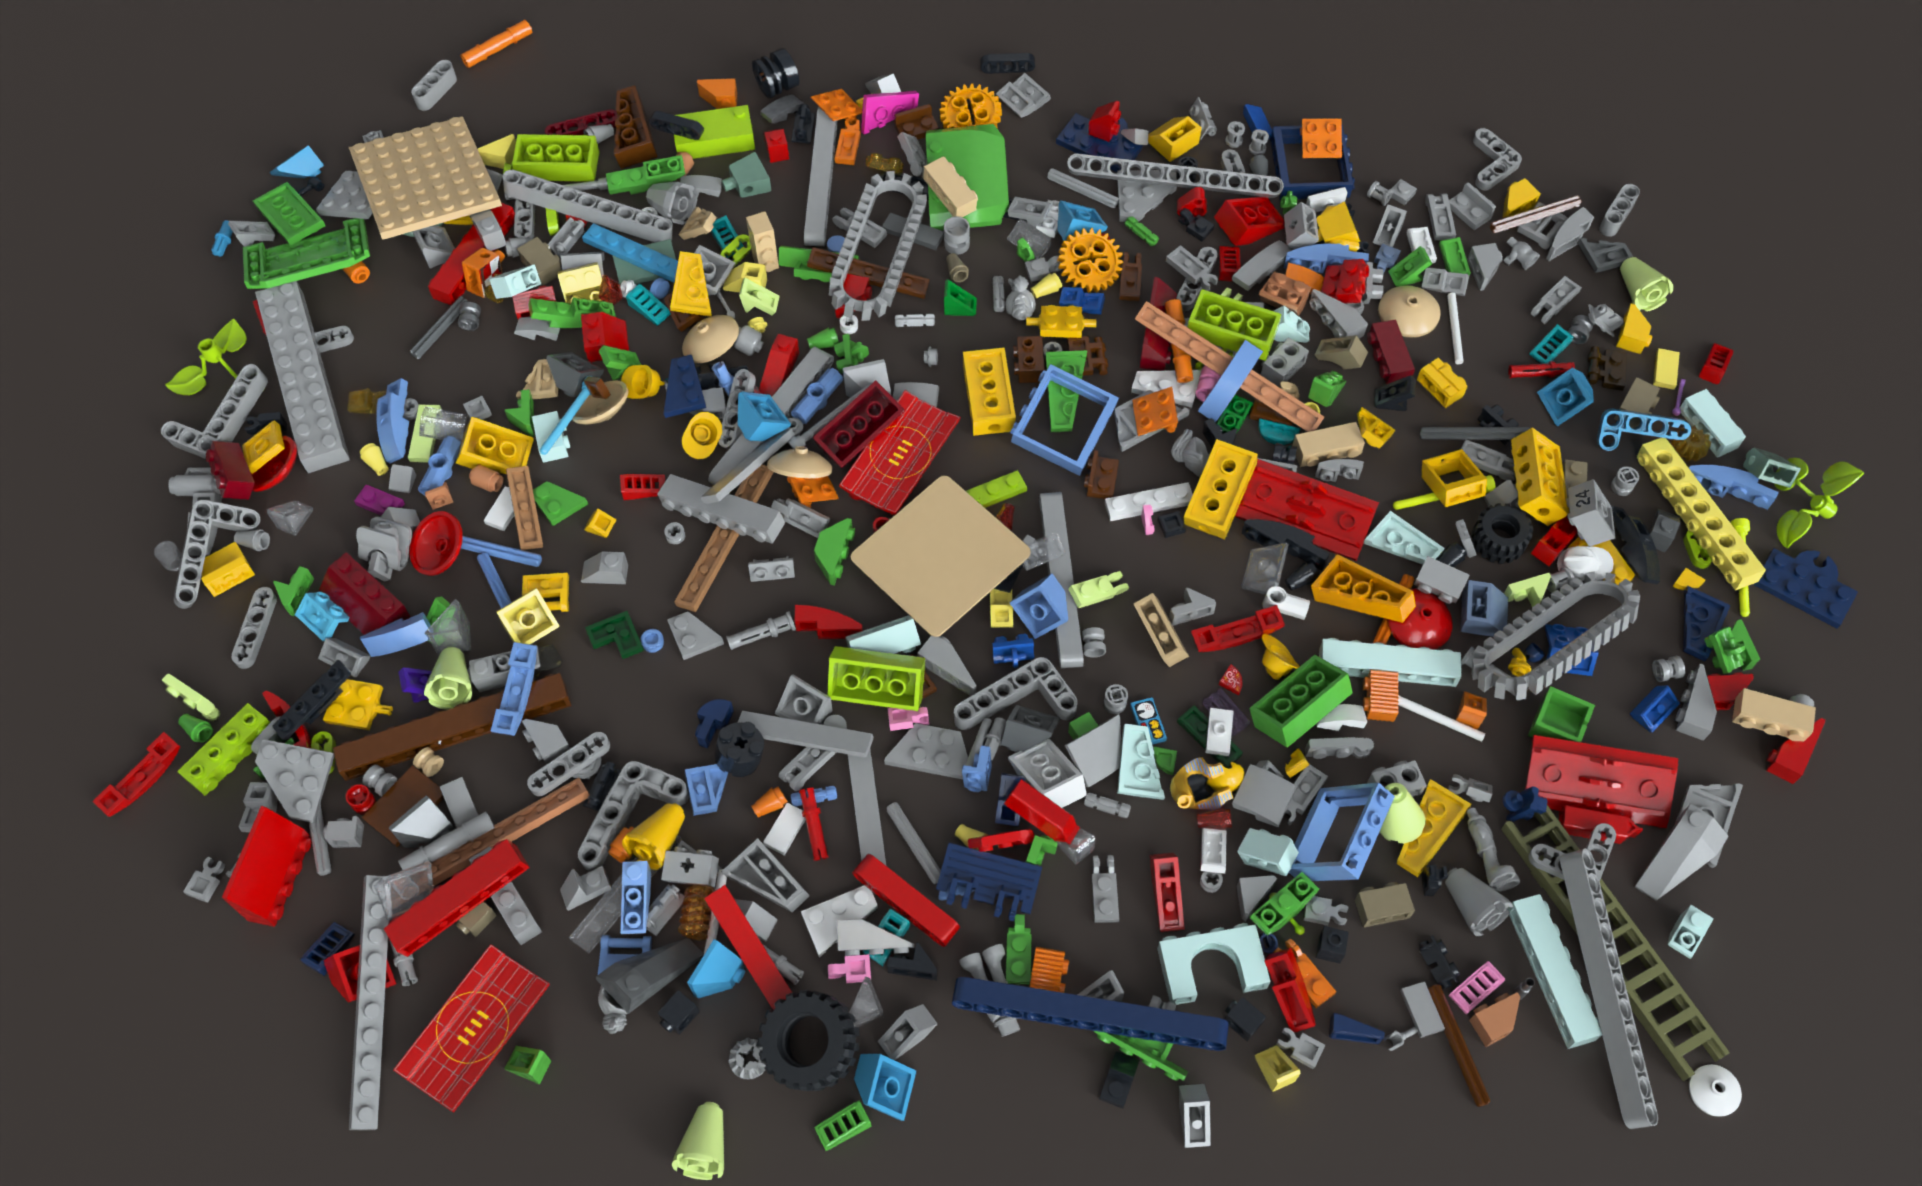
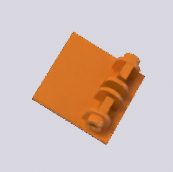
M843 89L811 96V99L832 121L844 118L845 120L849 119V123L853 125L856 123L857 115L862 114L863 111Z
M1302 119V127L1300 128V135H1302V158H1342L1341 119Z
M1172 387L1132 400L1138 436L1165 428L1169 433L1176 430L1178 418Z
M828 476L821 478L787 477L795 498H798L799 503L811 508L812 502L839 499Z

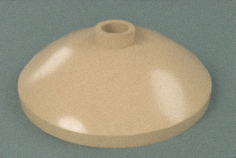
M1398 286L1390 289L1382 296L1378 306V314L1381 322L1396 319L1402 336L1420 337L1435 329L1440 319V307L1436 299L1427 291L1415 286Z
M714 315L703 319L687 333L682 345V352L684 356L692 354L694 363L712 361L723 355L734 344L739 334V326L734 318L727 315Z
M617 380L604 382L611 396L607 399H600L589 395L572 420L575 423L584 425L609 420L626 402L628 396L626 384Z
M796 446L795 449L784 450L772 456L767 462L769 470L789 477L821 478L832 473V465L818 453L809 451L804 446Z

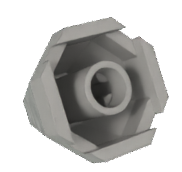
M678 181L653 184L648 189L646 196L648 203L659 214L670 219L671 222L681 225L686 223L684 220L690 217L698 200L692 191H695L694 186Z

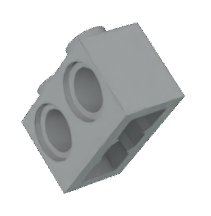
M1288 337L1283 343L1280 342L1276 346L1274 353L1271 356L1268 355L1266 361H1262L1261 375L1279 387L1280 382H1287L1306 363L1309 350Z
M1416 760L1408 763L1407 761H1400L1394 767L1387 769L1385 767L1377 768L1372 771L1367 781L1368 784L1386 782L1387 784L1400 783L1405 786L1412 797L1421 795L1427 786ZM1402 776H1408L1411 781L1404 780Z

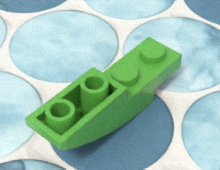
M682 155L643 162V167L606 173L610 195L630 191L631 195L648 191L653 184L668 183L679 179L685 175Z
M530 298L528 304L531 319L547 320L549 327L581 328V314L604 312L616 317L613 303L573 298L570 304Z

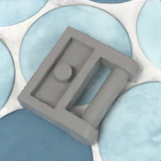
M1538 202V204L1534 208L1543 206L1545 204ZM1557 213L1522 224L1517 232L1536 241L1541 248L1548 249L1568 217ZM1553 220L1556 224L1547 235L1542 234L1541 232Z

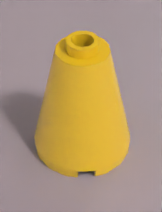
M675 803L665 804L625 835L622 840L625 851L629 856L632 853L638 857L637 861H647L650 869L658 870L664 865L665 852L671 851L685 819L684 810Z

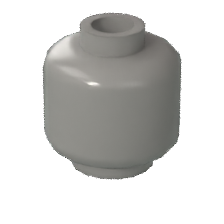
M748 325L742 328L739 327V334L734 342V348L747 356H751L755 352L759 353L764 345V342L761 341L762 333Z

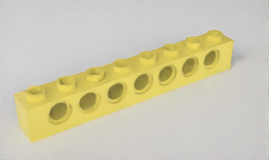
M1659 438L1642 444L1637 455L1639 464L1645 468L1651 480L1660 488L1663 496L1674 507L1676 514L1680 515L1686 523L1688 530L1693 532L1700 546L1706 549L1709 556H1711L1712 562L1723 573L1726 581L1732 585L1735 591L1758 582L1766 569L1666 438Z

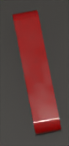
M867 854L852 872L859 882L940 946L946 947L960 929L959 924L873 855Z

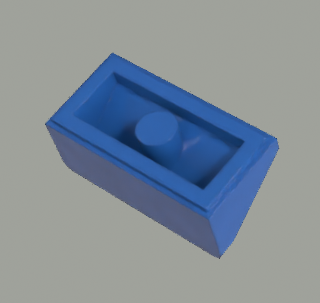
M1245 104L1243 115L1252 134L1253 131L1261 129L1266 131L1269 138H1271L1272 129L1262 108Z
M1668 685L1656 686L1633 709L1630 716L1649 732H1653L1680 702Z

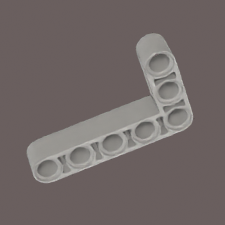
M254 364L244 366L203 432L175 421H169L161 428L162 436L173 446L206 459V451L210 449L212 441L232 443L268 383L267 377Z
M199 500L194 504L190 512L173 597L177 607L187 609L196 601L211 526L233 531L255 530L260 523V516L255 510L208 500ZM204 508L207 510L208 515L200 516L197 514L196 509ZM220 513H228L231 516V520H222ZM243 518H252L254 525H246L243 522ZM201 529L204 536L195 537L192 530ZM196 550L199 552L200 557L193 559L188 555V551ZM185 571H192L196 578L188 580L184 577L183 573ZM182 592L189 593L191 601H182L179 594Z
M1039 657L957 704L954 708V723L958 729L968 730L981 723L984 718L993 716L1037 689L1060 719L1071 720L1077 712V698L1047 658ZM1043 669L1046 672L1042 674L1038 673L1037 670ZM1020 680H1024L1027 682V684L1021 685L1017 682ZM1057 687L1059 690L1052 691L1049 688ZM1001 691H1005L1008 693V695L1001 696L998 693ZM982 702L989 704L987 707L979 706ZM1069 704L1072 707L1069 709H1065L1062 707V705ZM961 714L969 715V717L966 719L960 718L959 716Z

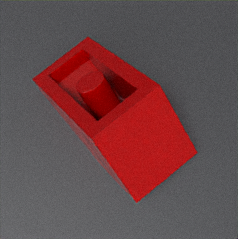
M784 129L764 131L763 136L770 163L789 160Z
M847 274L843 284L845 292L856 300L867 301V298L870 299L872 287L870 286L869 278ZM844 304L835 309L836 318H841L844 315Z

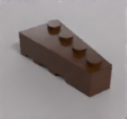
M633 85L618 90L616 96L617 119H615L616 148H614V155L622 169L658 156L642 100L636 86Z

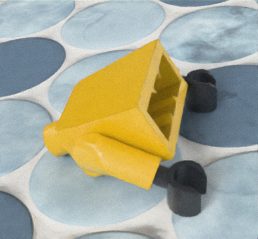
M1344 201L1338 205H1329L1316 218L1320 228L1318 229L1319 241L1324 240L1325 244H1349V251L1370 252V250H1367L1368 242L1363 241L1360 245L1358 243L1360 240L1352 221L1355 210H1351L1352 205L1350 203L1345 204Z

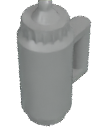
M211 467L187 468L185 475H176L169 480V491L176 496H193V493H217L221 495L220 490L216 487L215 477L211 474Z

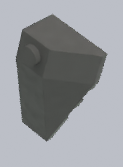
M685 938L615 962L597 975L596 980L629 1014L698 962L704 953L689 938Z

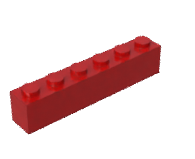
M501 203L502 206L490 210L494 214L505 237L514 225L515 212L512 206ZM474 224L468 233L463 236L457 248L452 251L448 260L442 264L437 275L431 279L428 288L433 299L451 306L466 291L467 287L462 262L479 249L485 248Z
M508 839L500 841L488 853L474 859L472 864L466 869L456 872L451 880L444 885L434 888L429 896L415 902L407 912L394 917L390 924L383 929L396 951L408 957L525 872L530 866L514 843Z

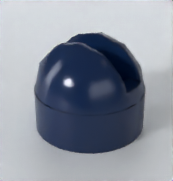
M1532 642L1525 649L1524 656L1526 658L1530 656L1528 661L1535 663L1541 660L1545 653Z
M1265 933L1259 935L1263 952L1271 953L1276 950L1278 941L1275 935H1266ZM1263 938L1265 939V942L1268 946V948L1266 949L1262 940Z

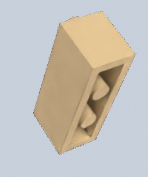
M944 156L924 166L923 179L953 217H964L976 210L977 194L967 186L965 179L959 176L954 165L948 162Z
M766 212L746 217L751 251L755 263L765 265L766 272L778 269L779 264L774 230Z
M1357 422L1296 434L1292 446H1297L1296 458L1300 467H1312L1319 462L1346 457L1354 458L1362 453L1365 442Z
M1154 593L1134 603L1163 661L1169 667L1189 657Z
M1744 688L1735 698L1732 722L1740 724L1745 728L1762 730L1770 735L1777 734L1788 737L1792 741L1804 742L1813 733L1816 707Z

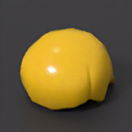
M1234 762L1230 763L1232 766L1230 769L1223 766L1225 774L1210 780L1208 779L1207 784L1216 792L1230 787L1231 792L1236 791L1244 779V769L1242 766Z

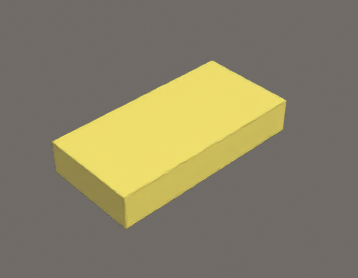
M1658 348L1653 385L1672 390L1676 388L1680 352Z

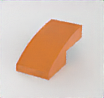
M1288 262L1286 277L1301 281L1312 287L1309 294L1312 293L1313 289L1321 292L1324 281L1322 275L1306 267Z

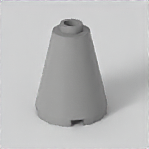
M1454 868L1448 872L1445 884L1470 931L1475 936L1484 935L1481 931L1486 928L1492 931L1508 917L1510 912L1507 908L1513 907L1509 899L1464 868Z

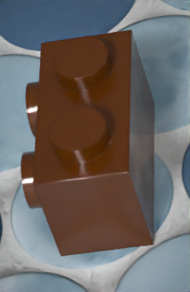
M1042 336L1017 337V345H1013V358H1017V362H1014V375H1018L1019 383L1039 382V376L1044 370Z

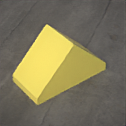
M511 134L478 148L484 165L504 169L505 163L511 164L513 162L516 140L514 135Z
M1277 1045L1255 1055L1256 1061L1272 1092L1294 1083L1300 1075L1299 1068Z

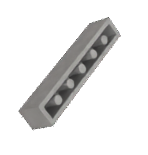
M672 474L669 475L657 494L662 502V506L667 510L673 511L674 509L687 517H697L704 523H714L722 529L734 530L739 535L751 536L759 542L766 541L773 544L785 524L779 510L731 494L725 496L720 502L704 504L701 496L711 487Z

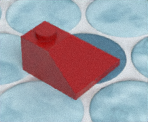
M360 945L333 954L323 960L332 985L348 1003L357 1000ZM388 960L385 989L396 985Z

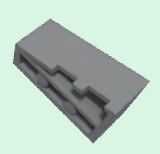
M758 838L721 871L729 879L790 912L796 910L810 897Z

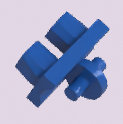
M1018 634L1016 640L1007 641V638L1004 636L996 637L994 643H992L994 664L1012 662L1013 668H1018V661L1034 659L1033 638L1029 639L1027 634Z

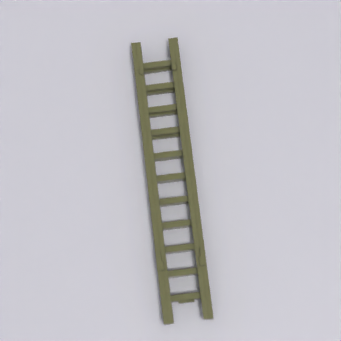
M1548 806L1546 812L1542 814L1534 812V816L1541 826L1530 831L1525 837L1522 836L1512 821L1506 822L1501 828L1502 832L1531 870V874L1541 888H1544L1577 934L1569 898H1567L1558 885L1564 880L1556 876L1552 877L1551 874L1536 868L1530 863L1528 857L1532 850L1529 843L1545 834H1548L1557 847L1554 849L1563 853H1570L1580 849ZM1543 855L1538 858L1540 861L1544 859ZM1600 879L1599 882L1608 917L1617 928L1612 932L1613 937L1616 939L1622 935L1632 948L1631 951L1619 957L1620 965L1622 966L1638 956L1647 969L1629 981L1623 975L1632 1012L1684 1082L1695 1075L1683 1055L1701 1044L1715 1062L1730 1052L1603 880ZM1655 979L1663 992L1643 1002L1635 990ZM1670 1000L1679 1013L1659 1024L1651 1011ZM1686 1022L1694 1036L1675 1046L1667 1033Z

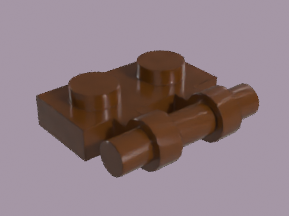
M1088 336L1068 338L1069 351L1087 350L1083 376L1093 375V368L1099 369L1100 375L1108 373V359L1105 358L1106 346L1103 343L1102 337L1094 338L1095 343H1089ZM1091 353H1095L1097 358H1092Z

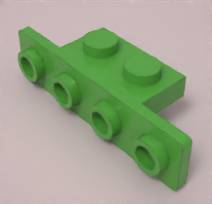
M788 246L779 247V265L794 267L795 277H800L804 280L819 279L822 282H830L832 273L807 267L812 249ZM854 255V258L859 260V256Z
M1093 1031L1098 1034L1097 1038L1108 1044L1113 1042L1119 1045V1049L1130 1056L1135 1054L1141 1057L1144 1064L1151 1068H1156L1157 1066L1163 1069L1165 1075L1173 1080L1178 1081L1181 1079L1184 1081L1188 1074L1187 1070L1166 1059L1173 1046L1171 1043Z

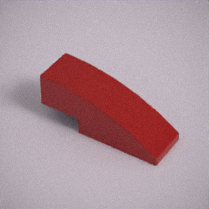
M1568 516L1558 520L1531 552L1533 556L1548 566L1560 556L1578 535L1576 526L1570 524Z
M795 605L794 621L796 631H817L818 639H846L845 637L863 631L862 624L839 612L815 606Z
M1292 948L1269 954L1264 961L1274 982L1272 989L1289 1028L1295 1033L1315 1027L1316 1023L1308 992Z

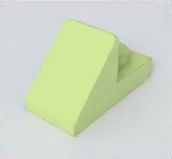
M744 278L739 294L746 313L754 307L771 316L776 313L780 296L753 281Z
M1546 573L1509 584L1504 592L1508 597V602L1513 600L1519 602L1528 598L1532 607L1538 603L1540 604L1551 575Z

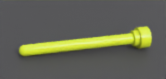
M1491 475L1485 476L1487 478L1486 494L1496 488L1494 478ZM1434 493L1396 501L1393 503V508L1399 510L1438 501L1439 499Z
M1745 518L1732 520L1731 525L1746 543V535L1750 531V521ZM1748 586L1739 589L1740 615L1742 617H1747L1750 613Z

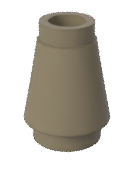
M949 254L946 261L950 278L957 283L965 281L968 278V267L957 254Z

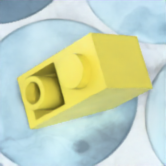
M744 262L735 267L725 280L723 290L740 293L744 278L765 288L767 283L765 265Z

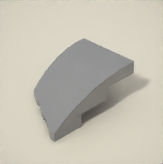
M1119 714L1065 745L1076 768L1083 774L1086 787L1099 782L1120 767L1121 725Z

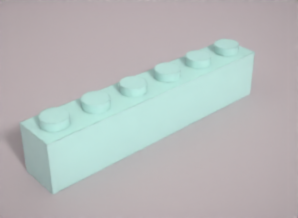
M1336 638L1323 639L1319 649L1320 658L1347 672L1351 677H1367L1371 669L1398 672V681L1451 687H1456L1461 678V652H1453L1449 649L1431 650L1428 647L1391 646L1379 642L1370 644L1362 643L1358 640L1340 641Z
M1540 894L1513 901V907L1507 908L1510 912L1509 916L1567 1049L1596 1041L1602 1036L1599 1020L1591 1009L1590 997L1582 989L1579 973L1573 969L1570 962V953L1560 940L1559 928L1552 922L1547 902L1543 901Z

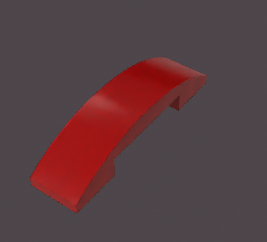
M1275 605L1256 611L1254 616L1215 628L1212 624L1192 630L1191 634L1198 652H1210L1262 638L1264 634L1269 635L1285 626L1278 606Z
M269 691L262 693L277 717L282 716L290 708L277 695ZM302 724L295 731L300 741L293 745L311 748L312 740L307 728Z
M165 732L146 748L150 753L116 786L110 784L92 801L108 817L120 812L137 800L170 766L180 746Z

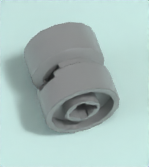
M955 216L947 219L944 223V247L951 254H963L969 249L970 225L965 218Z

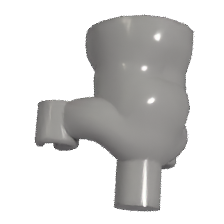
M1511 237L1508 239L1507 244L1512 247L1510 255L1503 261L1509 266L1517 259L1523 269L1527 270L1538 260L1540 254L1534 251L1526 242H1518L1515 238Z

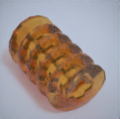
M693 885L685 889L684 894L686 897L683 898L684 906L681 909L683 915L680 917L679 922L681 925L678 927V932L684 937L694 940H706L708 938V935L703 934L702 931H708L710 926L703 924V922L711 921V917L705 913L712 912V910L706 905L707 902L704 898L716 891L713 887Z

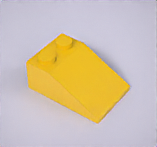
M471 417L463 436L456 464L471 469L482 465L501 474H506V468L527 465L534 438Z

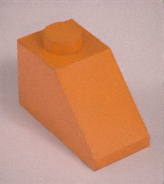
M735 79L697 80L699 96L716 109L737 106Z

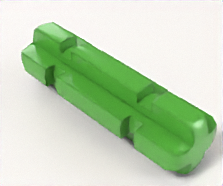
M1134 217L1127 218L1125 222L1126 227L1132 229L1142 240H1146V243L1150 246L1157 244L1159 241L1157 235L1152 234V231L1142 223H1138V220Z

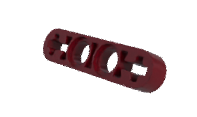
M608 109L550 124L545 128V135H553L552 133H556L555 135H584V130L587 129L589 122H596L594 126L611 124L614 129L616 128L615 119H617V112ZM570 127H578L575 131L568 130Z

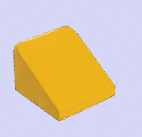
M596 509L584 530L607 538L616 519L602 510Z

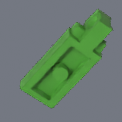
M1016 914L1015 928H1009L1007 933L1006 981H1008V984L1030 985L1032 934H1030L1031 928H1025V915Z

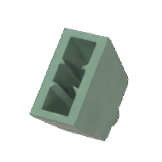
M756 152L729 165L730 177L721 180L725 192L736 188L739 196L742 198L772 191L770 177Z
M1755 447L1747 452L1746 460L1743 464V467L1758 479L1791 488L1801 468L1781 456ZM1773 466L1777 469L1781 468L1780 471L1775 473Z

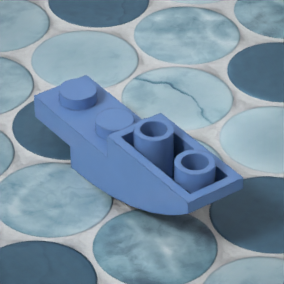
M1349 244L1310 245L1287 252L1284 269H1287L1289 262L1324 274L1325 267L1343 265L1344 260L1364 259L1365 263H1367L1369 253L1349 251Z
M402 378L387 385L386 395L379 398L377 402L379 442L385 461L389 464L403 458L406 452L405 445L409 421L404 419L403 415L408 382Z
M1693 465L1689 467L1707 492L1721 498L1726 493H1730L1737 498L1744 499L1768 510L1778 495L1777 491L1758 484L1759 479L1752 473L1718 465Z

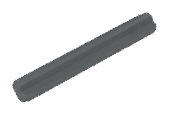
M459 296L412 347L410 353L413 357L420 359L460 315V305L468 302L466 298Z

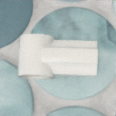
M1274 586L1268 590L1262 606L1265 609L1277 605L1280 613L1304 620L1310 601L1287 594L1283 588Z

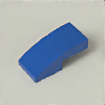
M1063 287L1059 305L1082 307L1083 313L1102 314L1105 297L1104 293H1084L1083 288Z

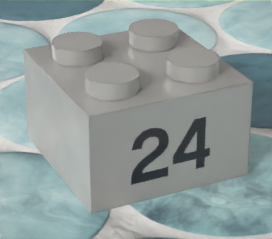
M1592 479L1568 488L1569 498H1566L1570 513L1567 516L1570 524L1576 526L1580 539H1584L1589 547L1614 539L1612 507L1595 480Z

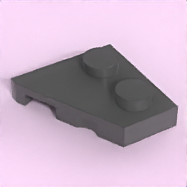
M1581 238L1578 243L1595 273L1621 267L1624 260L1633 257L1625 243H1610L1599 240L1598 243L1587 242V238Z

